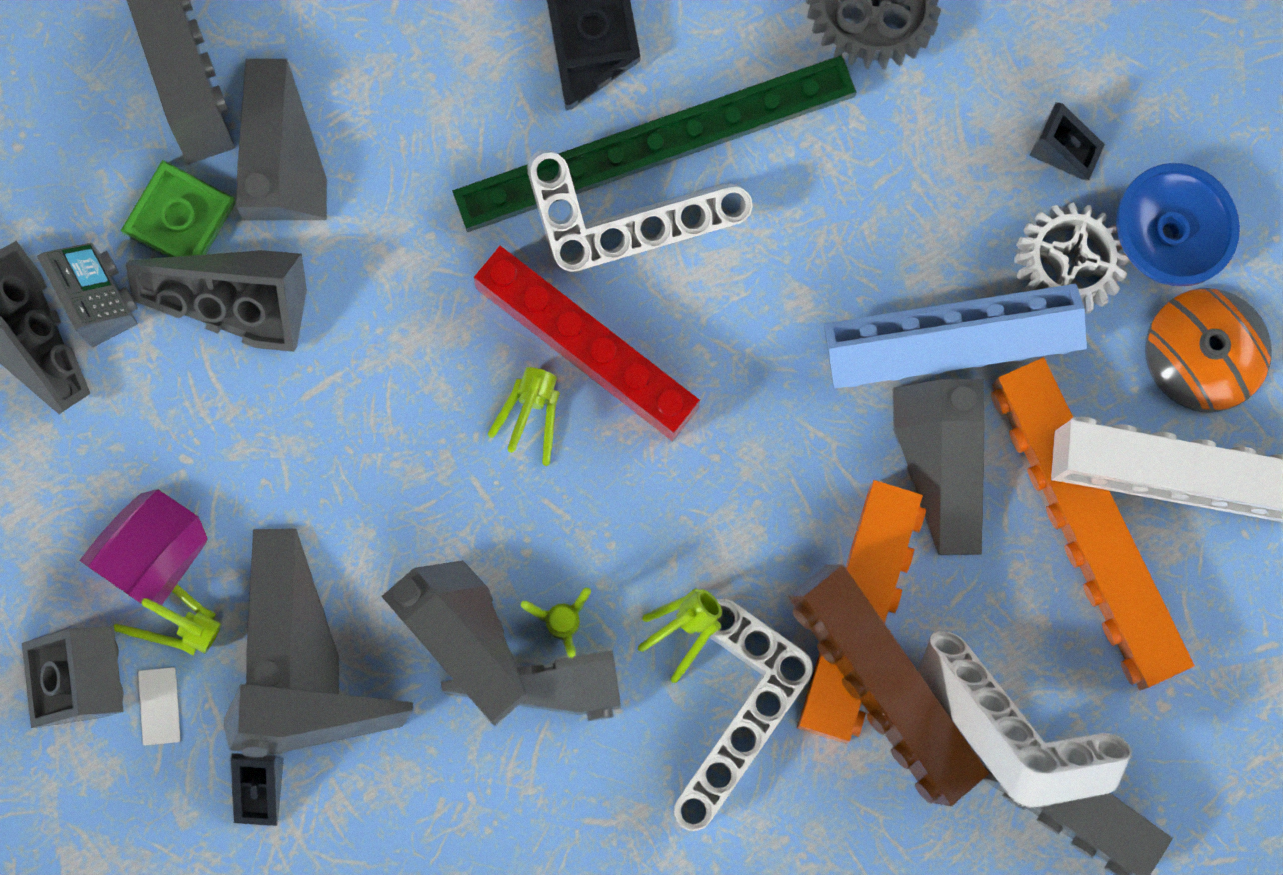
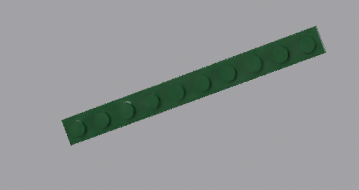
M840 55L558 154L565 159L575 193L579 194L854 98L856 96V89L843 56ZM551 158L542 160L537 167L538 178L543 181L554 179L559 171L557 161ZM528 164L452 190L467 233L538 208L528 175Z

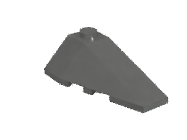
M246 59L236 203V208L243 220H327V178L287 59Z
M14 241L0 249V364L54 411L61 414L87 397L90 391L72 348L64 345L57 328L61 323L56 310L50 311L43 294V290L47 287L41 273L19 243Z
M258 250L129 260L126 263L131 295L137 303L176 318H181L185 315L206 323L205 329L217 334L222 329L242 337L241 343L254 348L294 352L297 348L307 292L302 254Z
M940 379L893 388V430L898 444L900 443L911 480L915 484L917 493L923 495L921 504L923 508L927 509L925 519L938 555L982 554L985 428L983 379Z
M253 529L246 650V685L339 694V654L314 585L297 529Z
M613 650L558 659L553 663V667L544 668V665L517 667L528 696L518 706L573 715L587 714L588 721L614 717L613 710L621 708ZM454 680L441 682L442 691L445 694L468 697Z
M240 684L224 717V730L229 750L242 751V754L249 757H263L268 754H277L403 727L413 711V702Z

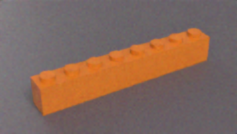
M1042 357L998 377L992 384L994 389L991 392L993 404L1000 415L1006 414L1013 428L1009 430L1011 441L1019 453H1025L1031 467L1027 469L1029 478L1037 491L1043 490L1049 503V506H1046L1049 520L1056 530L1062 529L1068 542L1064 546L1067 557L1074 568L1080 567L1087 581L1083 584L1085 594L1092 606H1099L1106 620L1102 622L1103 631L1111 645H1118L1125 659L1121 661V667L1131 685L1137 684L1139 690H1143L1195 667L1110 491L1051 480L1055 430L1074 417L1045 358Z

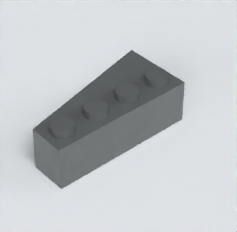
M127 0L167 122L187 164L189 165L235 149L222 111L228 109L220 86L213 87L210 80L211 77L216 76L208 52L201 54L198 47L199 44L205 43L197 20L189 21L186 13L193 10L190 0Z
M986 765L984 766L989 775L983 780L1003 793L1002 796L1022 810L1028 809L1037 815L1038 818L1036 820L1056 834L1062 832L1073 839L1070 844L1081 853L1090 858L1097 855L1106 861L1107 864L1104 868L1112 875H1151L1173 840L1170 835L1111 793L1039 807L1023 806L1015 802L1008 795Z

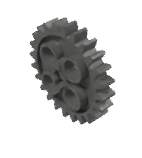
M838 0L806 1L807 4L811 5L808 10L807 19L815 20L812 32H825L821 45L824 47L834 43L836 45L834 57H838L844 52L849 53V65H852L858 57L863 58L865 69L870 68L872 60H878L881 68L886 69L889 58H892L898 66L903 64L906 54L915 59L920 47L926 49L931 36H934L938 26L936 21H938L941 13V8L937 7L939 0H839L841 3ZM845 19H854L858 24L849 23ZM886 24L895 25L899 29H891Z

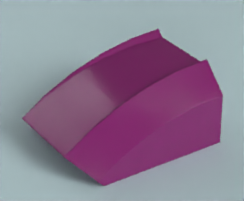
M157 489L141 493L133 499L102 531L79 561L142 604V600L148 598L157 604L163 605L203 549L208 538L199 516Z

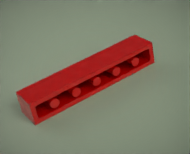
M501 245L474 276L475 286L479 292L672 442L699 409L700 399Z

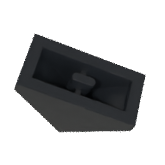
M1056 102L1047 116L1029 156L1082 180H1089L1105 144L1063 103Z
M232 753L230 761L234 823L277 826L284 759L271 755L249 757L241 753Z

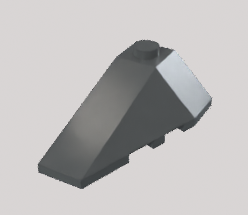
M463 560L413 568L381 596L494 726L528 697L516 662L509 651L504 637L502 623L495 612L490 590Z

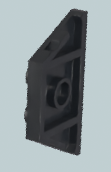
M546 0L565 111L572 110L640 62L641 56L631 0Z

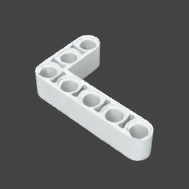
M540 150L534 153L527 166L550 252L556 263L562 269L570 272L580 271L739 224L750 216L753 208L752 199L747 191L737 185L727 183L584 224L565 159L555 151ZM551 158L556 160L559 165L557 176L550 181L540 180L537 176L538 164L544 159ZM729 193H737L741 202L739 209L733 214H724L721 209L722 199ZM560 199L568 201L570 204L568 217L562 221L550 219L548 213L550 205ZM693 204L698 205L701 210L700 220L692 226L683 225L681 214L684 208ZM651 216L659 217L661 221L660 232L651 238L643 237L641 233L642 222ZM609 228H616L621 232V242L614 249H605L601 246V236ZM569 240L579 241L582 247L580 256L573 261L563 260L560 256L561 246Z
M717 599L721 609L728 611L732 615L733 626L726 631L718 630L710 638L758 671L763 677L674 805L673 816L675 821L682 829L687 831L701 830L711 822L809 681L813 672L811 659L803 650L728 599ZM751 634L764 636L768 642L767 652L761 656L750 654L745 647L747 636ZM788 658L798 660L803 667L801 679L797 681L787 680L780 671L782 661ZM769 693L777 698L779 710L776 715L764 716L758 712L756 699L759 695ZM745 728L753 734L755 739L754 746L750 751L740 752L732 746L731 735L734 730ZM722 764L729 770L730 780L725 787L715 788L708 783L706 771L710 765ZM689 799H696L704 805L705 816L698 824L687 823L682 818L681 807Z
M938 631L930 636L919 667V674L949 717L1015 802L1027 807H1039L1107 794L1117 789L1131 757V748L1124 739L1113 734L1101 733L1045 743L960 636L947 631Z

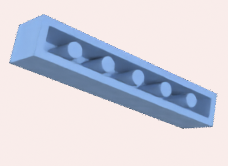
M1077 284L824 324L834 389L857 387L862 384L887 380L896 381L906 377L925 374H940L945 371L983 367L989 364L1014 360L1023 361L1033 357L1067 354L1071 351L1087 349L1085 308Z

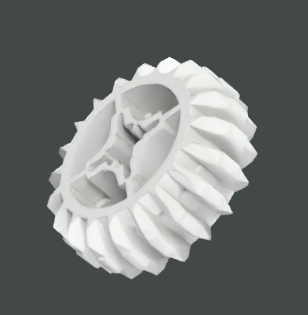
M1074 202L1068 204L1065 215L1058 205L1051 207L1050 217L1043 212H1039L1035 217L1036 224L1028 223L1023 230L1027 237H1020L1016 244L1024 252L1016 254L1014 262L1027 266L1018 271L1017 278L1019 280H1031L1024 291L1070 285L1076 276L1090 277L1092 274L1101 277L1100 280L1090 287L1078 289L1085 313L1092 312L1094 302L1101 307L1105 306L1109 301L1107 294L1115 296L1120 290L1117 282L1123 281L1127 276V272L1120 267L1129 262L1126 254L1118 253V251L1123 249L1119 239H1113V236L1117 233L1116 224L1111 225L1109 228L1103 225L1107 218L1106 213H1101L1097 219L1090 217L1092 214L1091 205L1085 206L1081 214H1078ZM1057 231H1074L1068 242L1053 241L1050 244L1042 241L1046 236ZM1087 237L1096 244L1101 256L1090 251L1087 245ZM1076 244L1073 254L1075 255L1074 261L1077 264L1067 274L1070 265L1068 264L1069 257L1066 255ZM1040 257L1043 258L1044 263L1054 268L1057 275L1056 282L1044 271Z

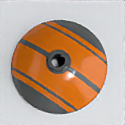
M1201 288L1190 290L1171 299L1153 318L1145 341L1147 366L1157 386L1177 404L1200 412L1225 411L1248 400L1263 384L1271 364V340L1267 327L1260 315L1242 298L1219 289ZM1217 338L1221 342V350H1213L1209 345V339Z

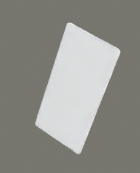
M176 668L138 671L143 745L180 742Z

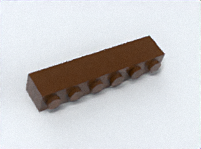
M827 564L787 596L795 606L792 611L797 621L804 628L811 629L819 641L817 648L821 655L830 664H835L844 676L842 679L843 686L852 697L861 700L868 710L866 714L867 720L877 732L885 734L893 746L891 748L893 757L902 767L911 771L917 780L915 783L917 791L927 802L952 807L989 775V772L843 564Z

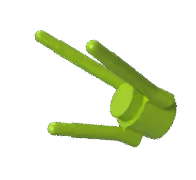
M526 367L522 379H516L511 394L488 431V436L490 438L496 436L519 399L523 406L507 447L508 452H515L531 409L541 410L544 404H547L542 464L544 466L550 465L556 405L560 396V392L554 390L557 377L542 369Z
M178 584L172 593L190 607L196 615L188 612L183 617L148 598L142 600V605L179 626L177 635L183 637V639L131 626L113 625L115 632L178 648L193 656L197 650L204 654L208 652L222 626L221 623L214 620L216 613L203 607Z
M585 587L580 592L572 605L565 603L557 604L549 611H545L527 600L521 602L523 609L537 617L540 621L546 622V627L554 638L563 640L566 653L570 658L576 655L572 637L578 632L580 626L578 613L583 609L591 594L589 587Z
M694 588L684 597L656 608L642 616L644 622H649L679 609L673 621L638 645V651L644 652L679 627L690 634L701 632L671 676L670 680L672 683L679 681L710 636L721 628V624L717 621L722 616L721 606L717 599L706 590Z

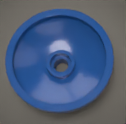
M1166 163L1144 171L1125 189L1117 209V233L1125 254L1143 274L1166 285L1192 286L1211 279L1227 266L1238 245L1240 222L1233 199L1215 177L1192 165ZM1163 227L1171 229L1173 238H1168L1164 235Z

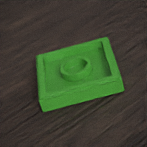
M162 160L120 231L125 236L165 257L205 255L237 201L234 197Z

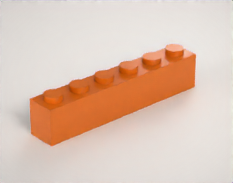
M873 480L868 489L845 568L885 623L888 612L895 614L897 611L902 589L897 588L896 584L900 571L907 573L910 568L915 550L908 547L912 531L920 532L927 509L920 507L922 494ZM820 652L797 729L846 744L850 742L851 735L859 737L866 712L859 710L861 700L852 697L843 686L842 679L844 676L837 666L830 664Z

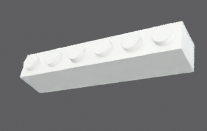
M1074 417L1055 430L1051 480L1283 522V454H1275L1268 457L1257 455L1256 450L1248 447H1234L1231 449L1216 447V443L1211 440L1182 441L1177 440L1175 434L1168 432H1155L1150 435L1137 432V428L1131 425L1102 426L1097 425L1095 419L1088 417Z

